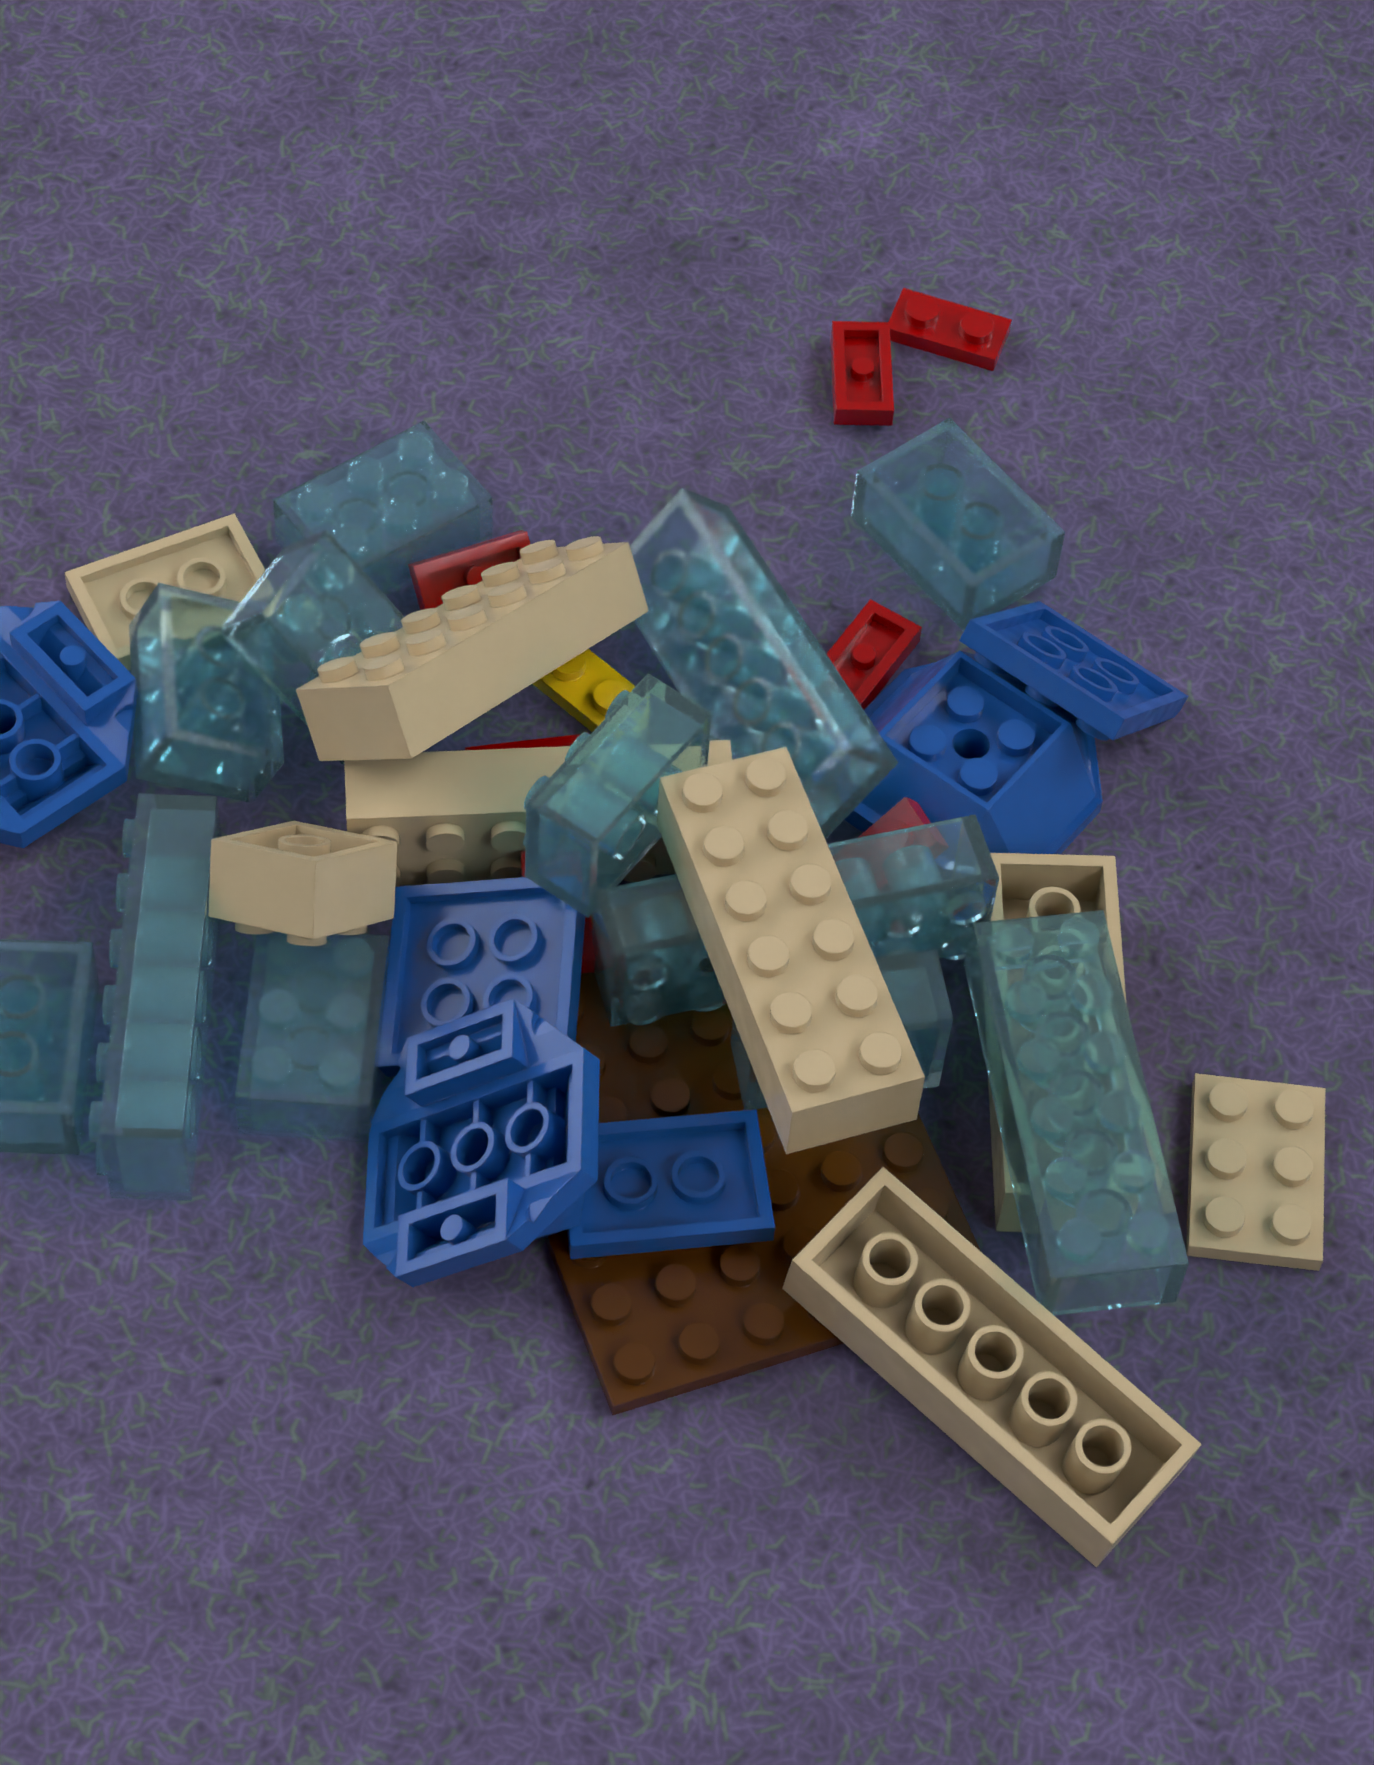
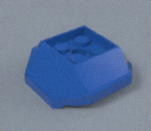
M61 600L35 603L34 608L0 606V843L19 848H25L125 783L128 778L138 698L136 678Z
M958 651L935 663L904 669L829 745L828 759L842 819L864 833L904 797L918 802L948 848L946 853L922 873L940 886L978 889L981 885L987 853L1061 854L1099 814L1103 799L1095 738L1082 731L1075 723L1077 717L1059 705L1057 707L1046 706L1031 698L1024 690L1026 684L1008 672L1007 674L993 672L979 664L974 659V654Z
M515 998L408 1037L397 1061L401 1069L383 1093L369 1125L363 1245L396 1278L411 1287H416L521 1252L534 1240L579 1226L581 1224L585 1192L598 1179L600 1059Z

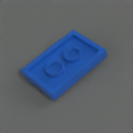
M757 1109L599 1123L598 1179L585 1192L581 1224L567 1229L570 1259L773 1241L775 1224Z

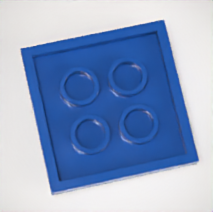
M1041 601L970 619L959 640L975 651L974 659L983 667L999 674H1007L1008 672L1026 684L1024 690L1031 698L1046 706L1057 707L1059 705L1077 717L1075 723L1082 731L1100 740L1107 741L1109 738L1116 740L1172 719L1180 712L1188 698V695Z
M580 873L395 887L394 918L392 919L377 1067L387 1077L396 1076L401 1069L397 1061L408 1037L512 998L527 1006L576 1042L588 883Z

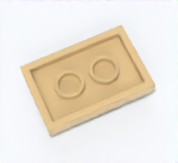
M235 513L64 572L67 589L85 625L127 670L283 616L282 600Z
M1195 1073L1192 1082L1186 1256L1320 1270L1323 1263L1326 1088Z

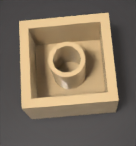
M290 821L211 839L208 917L235 922V930L244 934L260 935L269 934L274 931L287 934L288 943L298 946L324 945L327 943V936L333 934H365L367 932V925L394 918L397 841L298 821Z

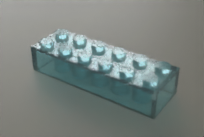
M681 488L630 545L649 610L635 619L634 622L708 740H730L732 760L787 747L826 839L899 762L727 505Z
M138 793L135 819L124 820L122 848L124 858H130L128 873H119L117 877L116 908L118 913H123L122 929H112L109 948L110 967L117 968L116 985H106L104 989L103 1022L104 1025H110L109 1043L99 1042L96 1055L97 1083H104L102 1101H92L89 1115L90 1142H97L96 1173L97 1175L107 1176L111 1198L192 1201L220 919L208 917L211 839L222 837L217 796Z
M976 814L827 844L880 971L896 973L906 970L916 963L940 958L959 960L972 955L976 951L985 949L999 876ZM677 874L594 891L592 944L595 955L594 974L610 1027L627 1023L645 1025L655 1022L665 1015L689 1010L708 1012L718 1009L727 1003Z
M1104 910L973 923L964 966L1037 1301L1053 1315L1176 1302L1189 1262Z

